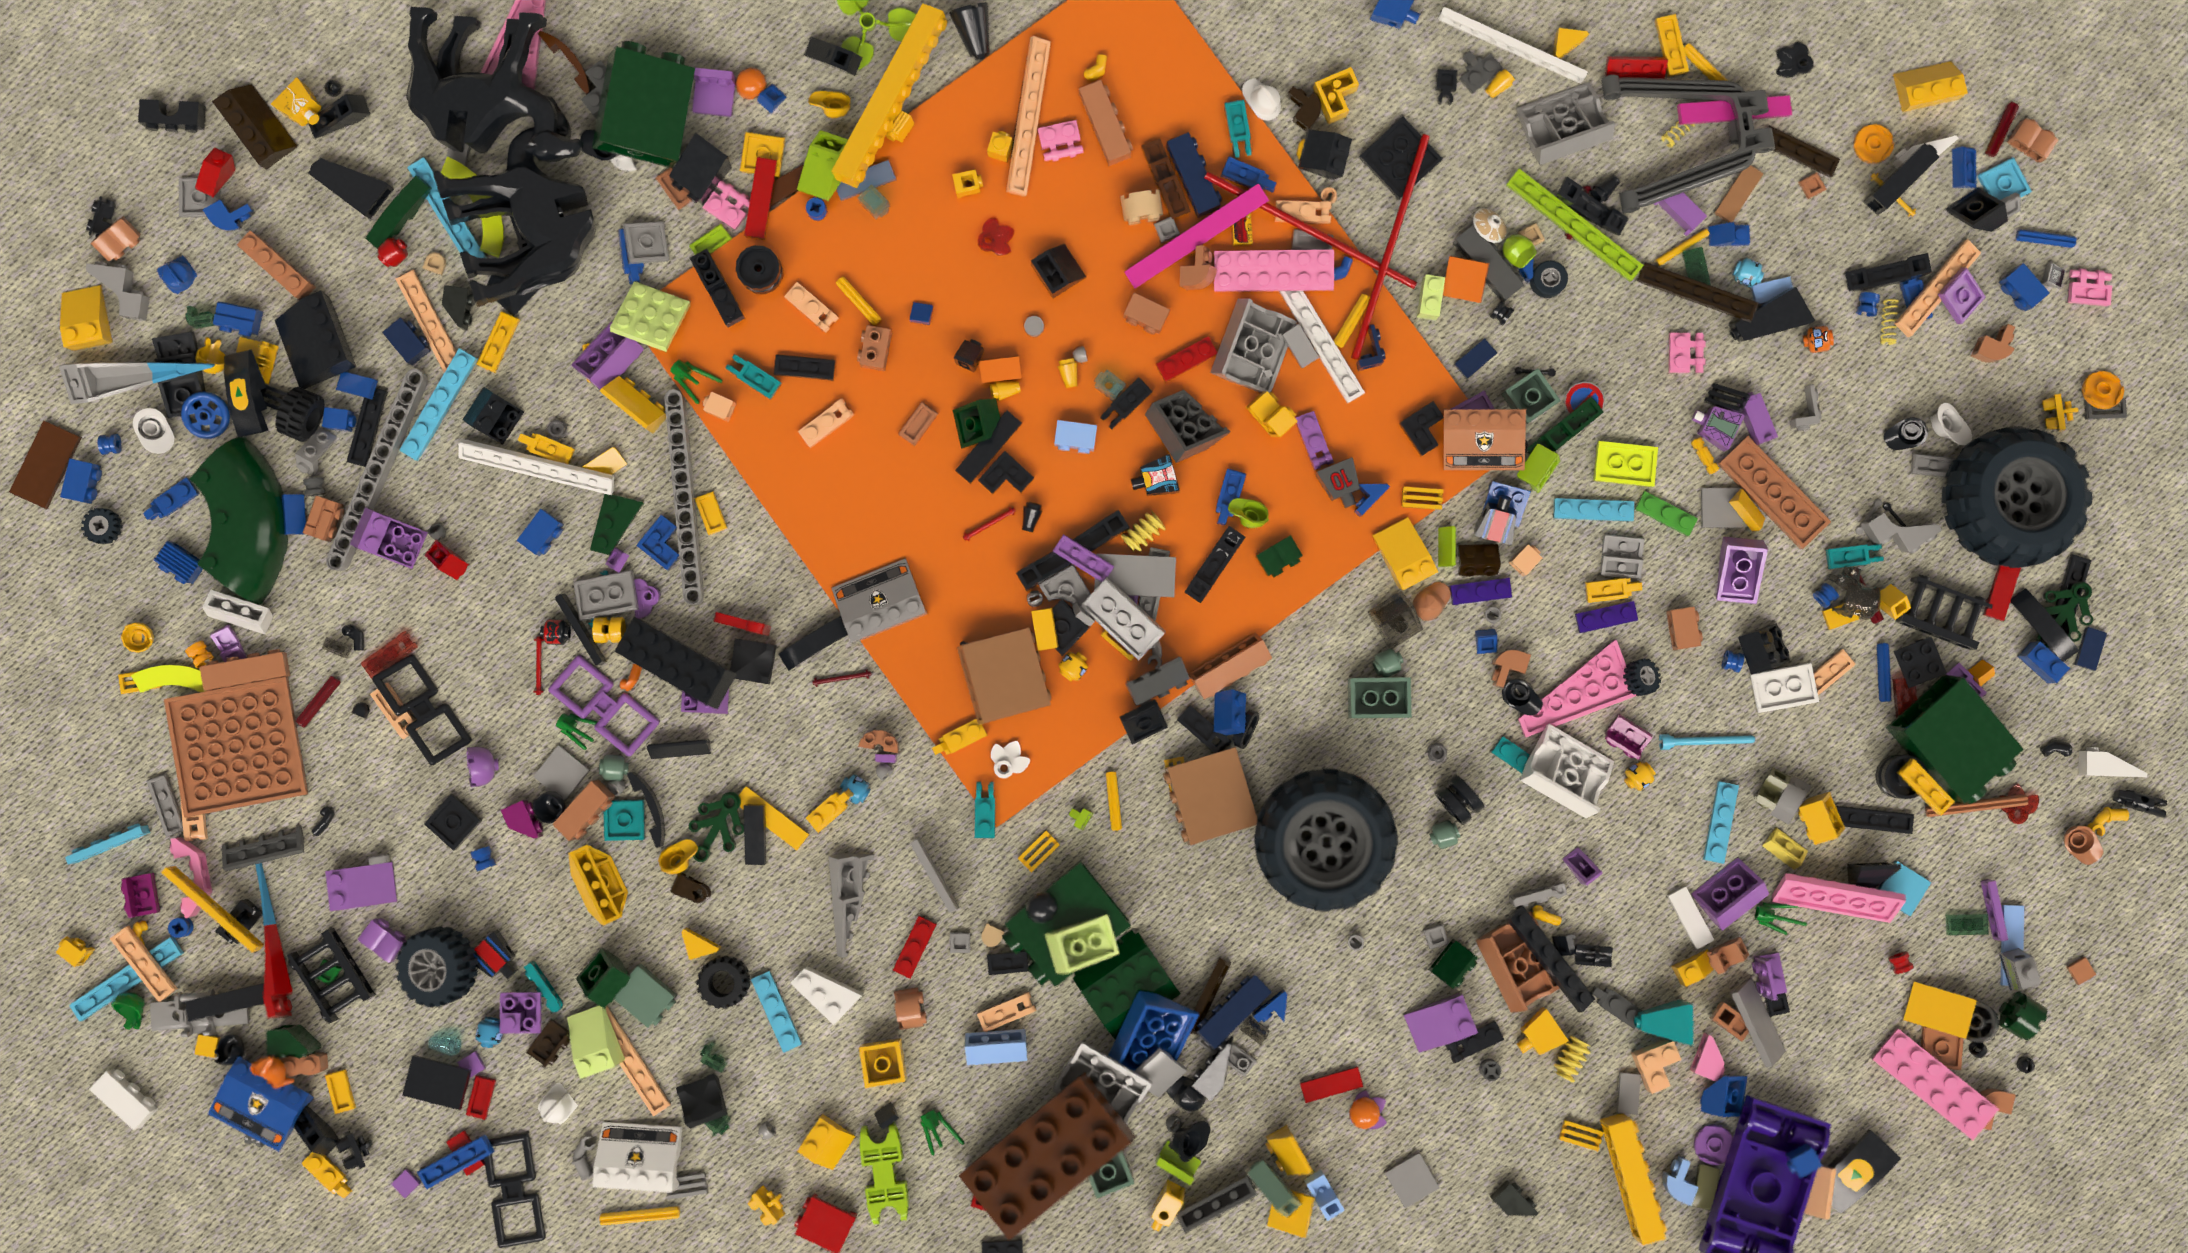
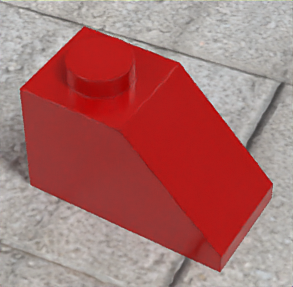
M214 147L203 160L195 189L214 197L236 170L233 155Z
M438 540L434 541L425 554L427 559L438 570L455 580H458L466 572L469 565L462 557Z

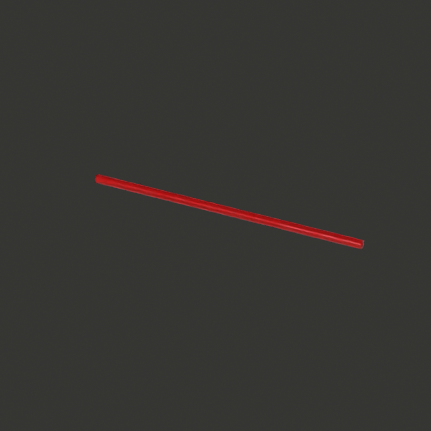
M1422 134L1352 352V359L1359 360L1430 138L1429 135Z
M1208 171L1204 179L1236 196L1246 192ZM1267 202L1259 207L1379 271L1381 263ZM1388 267L1387 276L1412 289L1416 287V281Z

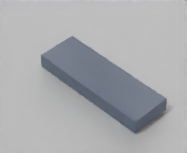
M889 160L869 167L866 171L865 179L863 182H860L858 188L841 182L836 190L840 200L843 201L896 180Z

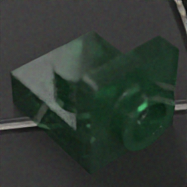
M187 306L185 317L190 326L196 329L216 326L213 325L214 314L211 312H201L198 315V309L193 306Z
M711 1042L709 1046L705 1044L700 1053L703 1056L700 1062L722 1073L728 1063L724 1062L725 1058L719 1054L714 1053V1055H711L716 1043Z
M725 1115L704 1124L713 1132L712 1135L715 1137L718 1133L722 1135L730 1127L727 1123L731 1119Z

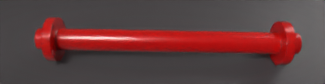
M1008 507V511L968 534L964 532V540L969 542V538L1011 514L1014 516V512H1016L1014 507Z
M537 636L534 639L536 641V691H533V693L541 695V693H544V691H541V651L544 639Z

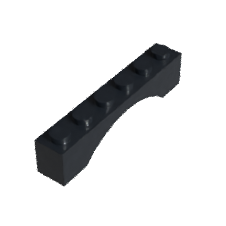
M1118 510L1073 540L1092 552L1129 529V526ZM1051 552L1016 572L1026 591H1029L1072 563Z

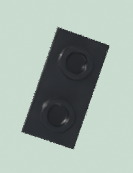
M99 197V201L94 200L91 210L95 212L93 220H88L86 230L89 231V236L95 233V237H97L110 226V223L102 220L103 217L112 219L116 207L114 206V201L106 199V202H102V197Z

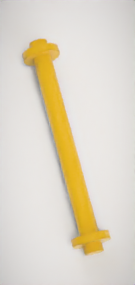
M1873 173L1870 176L1872 178L1871 181L1874 180L1881 185L1883 181L1878 177L1879 173ZM1900 197L1896 200L1909 213L1908 217H1913L1916 214V209H1911Z

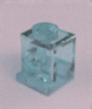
M1108 370L1104 373L1100 372L1094 380L1096 382L1095 388L1111 399L1112 402L1117 399L1126 387V383ZM1110 382L1112 384V388L1107 389L1105 387V384Z

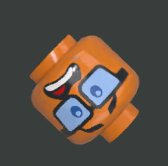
M1827 326L1808 328L1807 335H1803L1804 347H1808L1811 353L1828 351L1830 346L1834 345L1832 329L1829 330Z

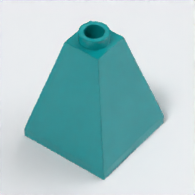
M1679 999L1638 1012L1637 1016H1634V1026L1646 1033L1683 1044L1694 1045L1693 1004Z

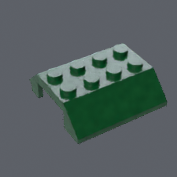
M1133 930L1121 937L1122 944L1118 940L1116 941L1119 954L1091 964L1089 967L1086 966L1074 972L1076 976L1073 977L1080 992L1114 1039L1117 1038L1138 991L1155 993L1169 1000H1173L1181 994L1139 932L1135 934Z

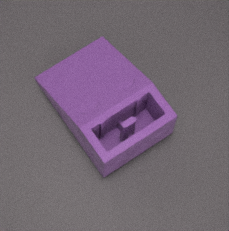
M365 507L350 545L413 569L428 532Z

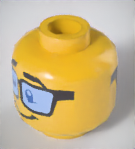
M1072 652L1067 653L1059 663V668L1061 669L1059 673L1070 682L1072 680H1080L1088 670V665L1085 663L1087 658L1079 652L1076 654Z
M1637 761L1625 770L1626 778L1624 781L1630 789L1635 788L1641 791L1654 782V775L1656 774L1649 763Z

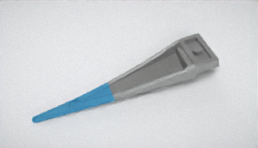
M82 361L62 364L59 368L70 403L79 404L212 368L215 364Z

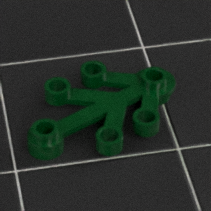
M2077 582L2069 590L2057 592L2051 590L2044 594V600L2048 603L2055 602L2057 599L2071 597L2065 605L2047 607L2045 609L2050 615L2059 614L2055 621L2060 627L2067 619L2069 629L2067 635L2073 642L2081 638L2074 613V608L2078 602L2082 614L2079 617V622L2084 626L2090 625L2093 622V616L2090 614L2088 599L2092 595V588L2086 582ZM2079 588L2084 590L2082 596L2077 593ZM2049 593L2054 594L2053 600L2048 599L2047 595ZM2084 616H2088L2090 618V621L2088 623L2083 622ZM2072 632L2077 633V639L2071 638ZM2040 635L2036 637V642H2041Z
M727 792L720 801L704 802L698 806V812L701 815H706L716 809L722 808L718 816L700 821L696 819L688 825L691 832H697L701 828L712 826L704 843L698 846L697 852L693 855L697 862H704L709 859L711 854L709 849L719 831L722 835L724 851L732 852L735 850L736 843L731 839L726 818L730 813L734 834L741 835L744 833V824L741 822L737 810L741 805V798L737 793ZM729 798L734 799L733 805L729 804ZM703 805L707 806V812L702 811ZM694 822L698 824V829L692 827ZM737 825H740L742 827L741 832H738L736 830ZM728 842L732 844V849L727 848ZM700 850H704L706 852L705 857H702L700 855Z

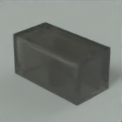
M326 637L322 649L343 658H348L353 648L331 637Z
M1251 1016L1245 1020L1240 1029L1259 1045L1262 1044L1270 1032L1269 1029Z

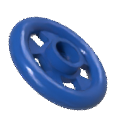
M197 392L190 395L183 403L181 418L184 426L190 433L199 438L212 439L223 434L228 428L230 411L225 401L218 395L211 392ZM196 401H200L202 406L196 409L193 404ZM210 401L218 406L215 410L208 406ZM203 412L207 413V419L202 417ZM191 414H195L196 423H192L190 419ZM216 415L222 417L220 425L214 423ZM202 425H210V431H203Z

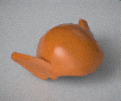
M272 1056L262 1057L254 1061L250 1066L252 1074L266 1079L267 1083L271 1084L274 1089L294 1083L295 1081L293 1078L285 1077V1065L278 1058Z

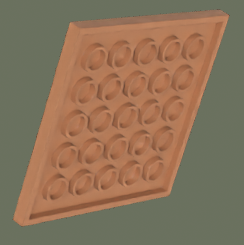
M288 677L164 699L184 818L308 795Z

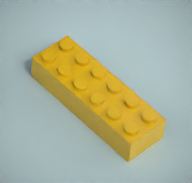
M1622 1113L1600 1119L1633 1237L1642 1246L1665 1240L1664 1232H1667L1665 1222L1659 1216L1661 1207L1653 1195L1656 1190L1653 1181L1649 1180L1647 1174L1650 1172L1647 1161L1643 1160L1642 1153H1644L1642 1142L1637 1139L1636 1133L1639 1131L1636 1122Z

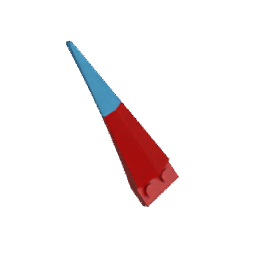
M262 863L255 864L264 922L265 975L263 1000L268 1018H286L292 1016V1003L287 999V996L291 995L293 991Z

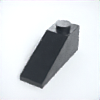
M345 94L317 114L319 121L316 124L311 125L309 122L308 124L314 139L356 124L371 113L364 96Z
M306 1105L297 1118L294 1128L310 1152L327 1156L335 1148V1142L339 1138L334 1130Z

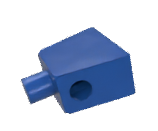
M1379 0L1370 20L1400 29L1404 20L1415 25L1420 13L1410 9L1414 0Z

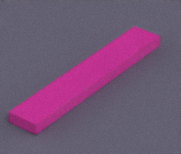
M1790 95L1767 97L1769 111L1762 115H1752V119L1791 116ZM1726 101L1681 103L1677 105L1679 125L1727 122L1735 119L1732 106Z

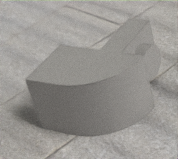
M1793 776L1771 815L1789 825L1810 790L1811 785Z

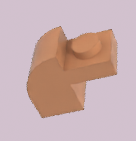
M1204 245L1196 246L1195 266H1180V287L1186 290L1203 289L1212 283L1216 276L1217 268L1210 265L1212 253L1209 248Z
M2010 324L2002 326L1996 339L1986 335L1978 338L1971 357L1986 363H1993L2011 355L2015 348L2009 346L2014 338L2013 332L2015 327Z
M1508 650L1498 654L1492 661L1493 665L1499 666L1492 674L1493 686L1503 688L1509 670L1525 674L1531 654L1519 650Z
M1741 936L1714 947L1707 952L1710 965L1717 974L1726 972L1731 965L1743 962L1749 956Z
M1720 1002L1709 1017L1714 1023L1742 1042L1749 1033L1741 1014L1724 1002Z
M1994 1088L1985 1089L1979 1093L1996 1106L1999 1112L2012 1114L2015 1094ZM1994 1116L1983 1129L1992 1130Z

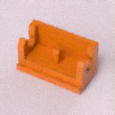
M1019 356L979 361L982 383L1022 378Z

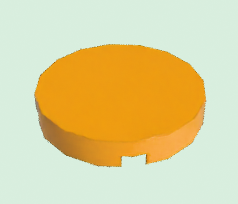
M1880 124L1864 126L1857 132L1854 138L1856 155L1862 161L1871 164L1884 161L1891 155L1894 149L1891 132Z
M2098 371L2097 373H2092L2082 383L2083 397L2095 408L2111 409L2124 397V387L2121 386L2120 379L2111 372Z

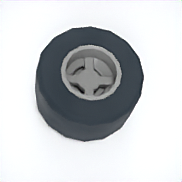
M1553 260L1544 261L1533 270V278L1530 280L1531 289L1539 297L1553 298L1565 289L1568 282V273L1561 263Z

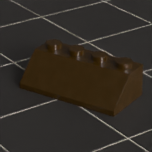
M253 84L228 89L212 101L255 161L267 170L298 147Z

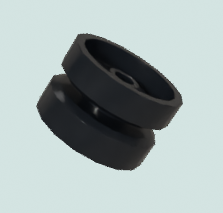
M754 245L746 248L740 253L736 261V273L739 280L753 293H770L780 285L783 279V268L780 260L771 249L764 246Z
M1888 756L1877 767L1875 774L1876 783L1881 792L1889 797L1898 799L1915 798L1919 795L1897 772L1910 759H1915L1928 773L1926 766L1914 756Z
M1454 774L1448 780V786L1453 792L1444 786H1441L1434 792L1446 811L1462 825L1467 824L1472 819L1468 809L1478 814L1485 808L1478 795L1457 774Z

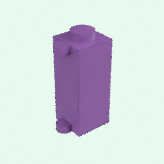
M1685 193L1654 203L1655 206L1659 204L1686 231L1684 233L1685 236L1689 235L1707 217Z
M1753 392L1748 393L1750 398L1741 414L1745 415L1743 420L1751 439L1759 445L1777 438L1778 435L1761 393L1755 395Z

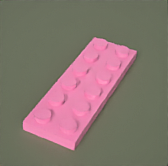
M1334 249L1214 251V267L1217 268L1214 278V292L1334 291Z
M1785 873L1772 894V902L1891 923L1906 902L1905 894L1893 891L1889 892L1856 886L1854 884H1844Z
M1898 1028L1872 1058L1879 1066L1971 1140L1976 1138L1999 1110Z

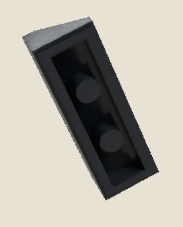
M709 739L649 744L647 746L651 759L711 754Z

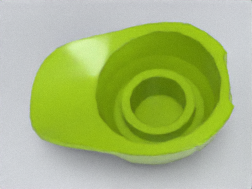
M1511 235L1503 244L1505 258L1510 264L1518 268L1525 267L1537 253L1532 241L1523 235Z
M1236 498L1228 505V511L1240 517V522L1244 527L1258 528L1269 520L1267 507L1259 501Z

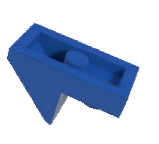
M1734 222L1708 227L1709 246L1750 245L1749 225H1735Z
M1359 484L1360 490L1368 498L1363 497L1356 504L1358 508L1354 512L1361 517L1390 486L1388 484Z
M1284 989L1252 1013L1257 1022L1268 1020L1273 1015L1272 1011H1275L1281 1020L1285 1022L1287 993Z

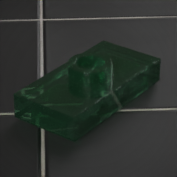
M1703 247L1683 251L1682 256L1687 277L1711 285Z
M1988 914L1946 915V935L1989 934Z

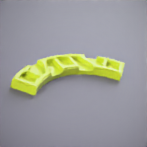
M446 157L441 171L445 177L463 179L477 176L463 164L450 157ZM468 194L472 203L479 199L493 197ZM498 215L481 218L482 241L479 251L499 258L503 244L502 217Z
M162 665L147 668L131 675L140 693L165 685H179L198 692H205L203 690L200 669L193 667Z

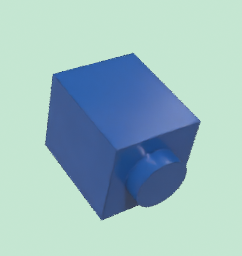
M324 407L322 427L330 430L352 432V427L356 426L354 412Z
M1807 1143L1785 1154L1788 1159L1786 1162L1787 1167L1792 1174L1795 1172L1800 1178L1823 1167L1814 1149Z

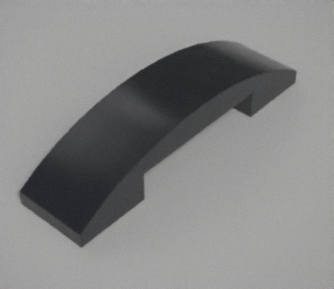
M1565 177L1557 192V196L1586 220L1619 236L1629 218L1615 208L1609 209L1584 192L1581 185L1569 177Z
M1925 253L1908 257L1907 260L1868 269L1864 267L1847 271L1845 275L1848 290L1851 292L1909 281L1930 274L1932 270L1929 255Z
M1229 526L1185 590V593L1201 603L1245 539V536Z
M2026 588L2011 599L2012 605L2028 621L2060 660L2064 662L2080 651L2059 624Z
M839 616L779 653L787 670H792L836 641L848 636L842 617Z
M629 772L627 776L633 791L638 792L642 790L656 825V827L649 829L655 847L659 848L664 845L665 822L660 803L648 783L637 773Z

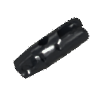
M2128 789L2126 791L2117 790L2113 794V801L2124 804L2127 808L2162 818L2166 816L2165 810L2154 807V805L2159 807L2166 806L2167 800Z

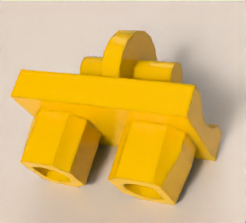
M2055 394L2052 398L2042 401L2043 411L2055 410L2056 417L2045 419L2047 430L2058 429V431H2065L2064 415L2066 414L2067 421H2074L2073 413L2079 412L2078 408H2072L2071 401L2064 402L2065 409L2063 410L2061 394Z
M764 1185L751 1196L752 1198L748 1202L752 1210L760 1207L763 1211L760 1220L765 1226L770 1223L776 1224L786 1214L782 1209L783 1205L779 1201L782 1198V1194L779 1193L775 1196Z

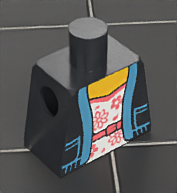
M1170 454L1141 466V476L1131 479L1133 490L1145 487L1147 496L1176 494L1180 491Z

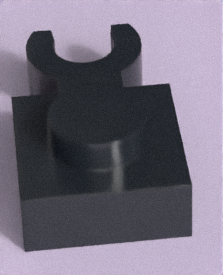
M1438 69L1436 72L1435 91H1441L1438 96L1437 103L1441 105L1442 98L1446 97L1449 100L1448 105H1451L1453 95L1450 92L1456 91L1457 70Z

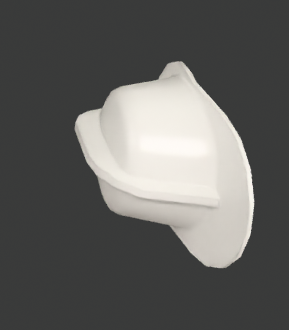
M1256 78L1247 80L1243 85L1242 94L1253 112L1262 120L1269 121L1275 119L1281 111L1279 92L1272 86H1265Z
M1949 403L1941 404L1937 413L1930 418L1933 430L1937 435L1951 438L1959 445H1967L1972 441V433L1969 426L1961 418L1954 406Z
M152 408L142 409L136 413L133 418V427L142 446L149 452L156 454L169 451L174 445L175 438L164 415Z
M559 1082L542 1098L538 1105V1110L544 1122L562 1124L578 1105Z

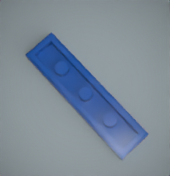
M486 1134L424 1167L417 1173L427 1190L495 1151Z

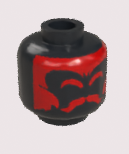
M548 619L544 626L540 627V637H543L548 645H564L571 638V626L564 619Z

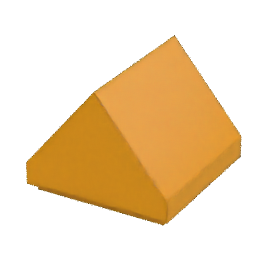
M1983 659L1968 670L1974 676L1972 679L1979 686H1982L1995 676L1994 667Z

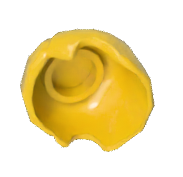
M135 622L125 626L121 634V640L124 647L129 651L140 653L151 647L154 635L149 626L144 623ZM142 634L145 636V640H144L143 643H142Z

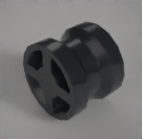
M1501 300L1490 317L1497 319L1499 324L1503 326L1514 309L1505 306V303Z

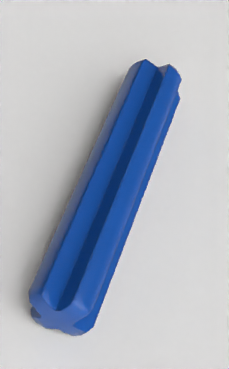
M2023 229L2018 230L2016 233L2017 241L2072 248L2076 245L2077 241L2075 236Z
M1879 643L1877 644L1879 701L1890 702L1892 698L1889 644Z

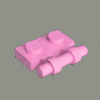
M1076 120L1038 128L1042 149L1050 148L1051 151L1043 153L1045 161L1053 160L1054 162L1058 161L1059 158L1067 156L1072 158L1076 157V154L1083 153L1082 145L1074 147L1073 144L1080 141ZM1067 144L1068 148L1066 149H1056V146Z
M721 180L717 187L723 191L722 194L718 195L713 191L702 208L736 231L747 215L741 209L744 205L749 208L750 199L745 193L741 194L735 190L734 186L730 183L726 184ZM729 195L737 200L735 205L727 201Z
M2083 268L2070 270L2069 277L2076 278L2077 282L2069 283L2068 303L2106 307L2111 305L2112 285H2104V281L2111 280V273H2105L2104 270L2087 271V269ZM2087 279H2094L2095 284L2087 283Z
M1669 333V373H1690V365L1695 366V373H1703V366L1706 365V359L1704 358V348L1706 347L1704 333H1696L1695 341H1690V333ZM1690 348H1695V359H1690Z

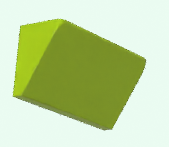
M1456 527L1438 528V567H1454L1456 565Z

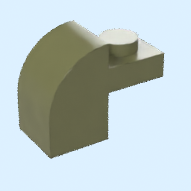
M1772 767L1754 798L1761 807L1769 808L1773 811L1791 777Z

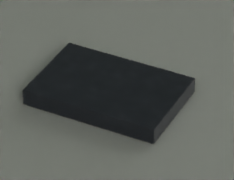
M414 1055L411 1059L402 1096L462 1110L472 1070Z

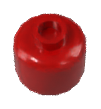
M389 237L378 247L377 257L385 266L397 267L408 256L407 245L400 238Z

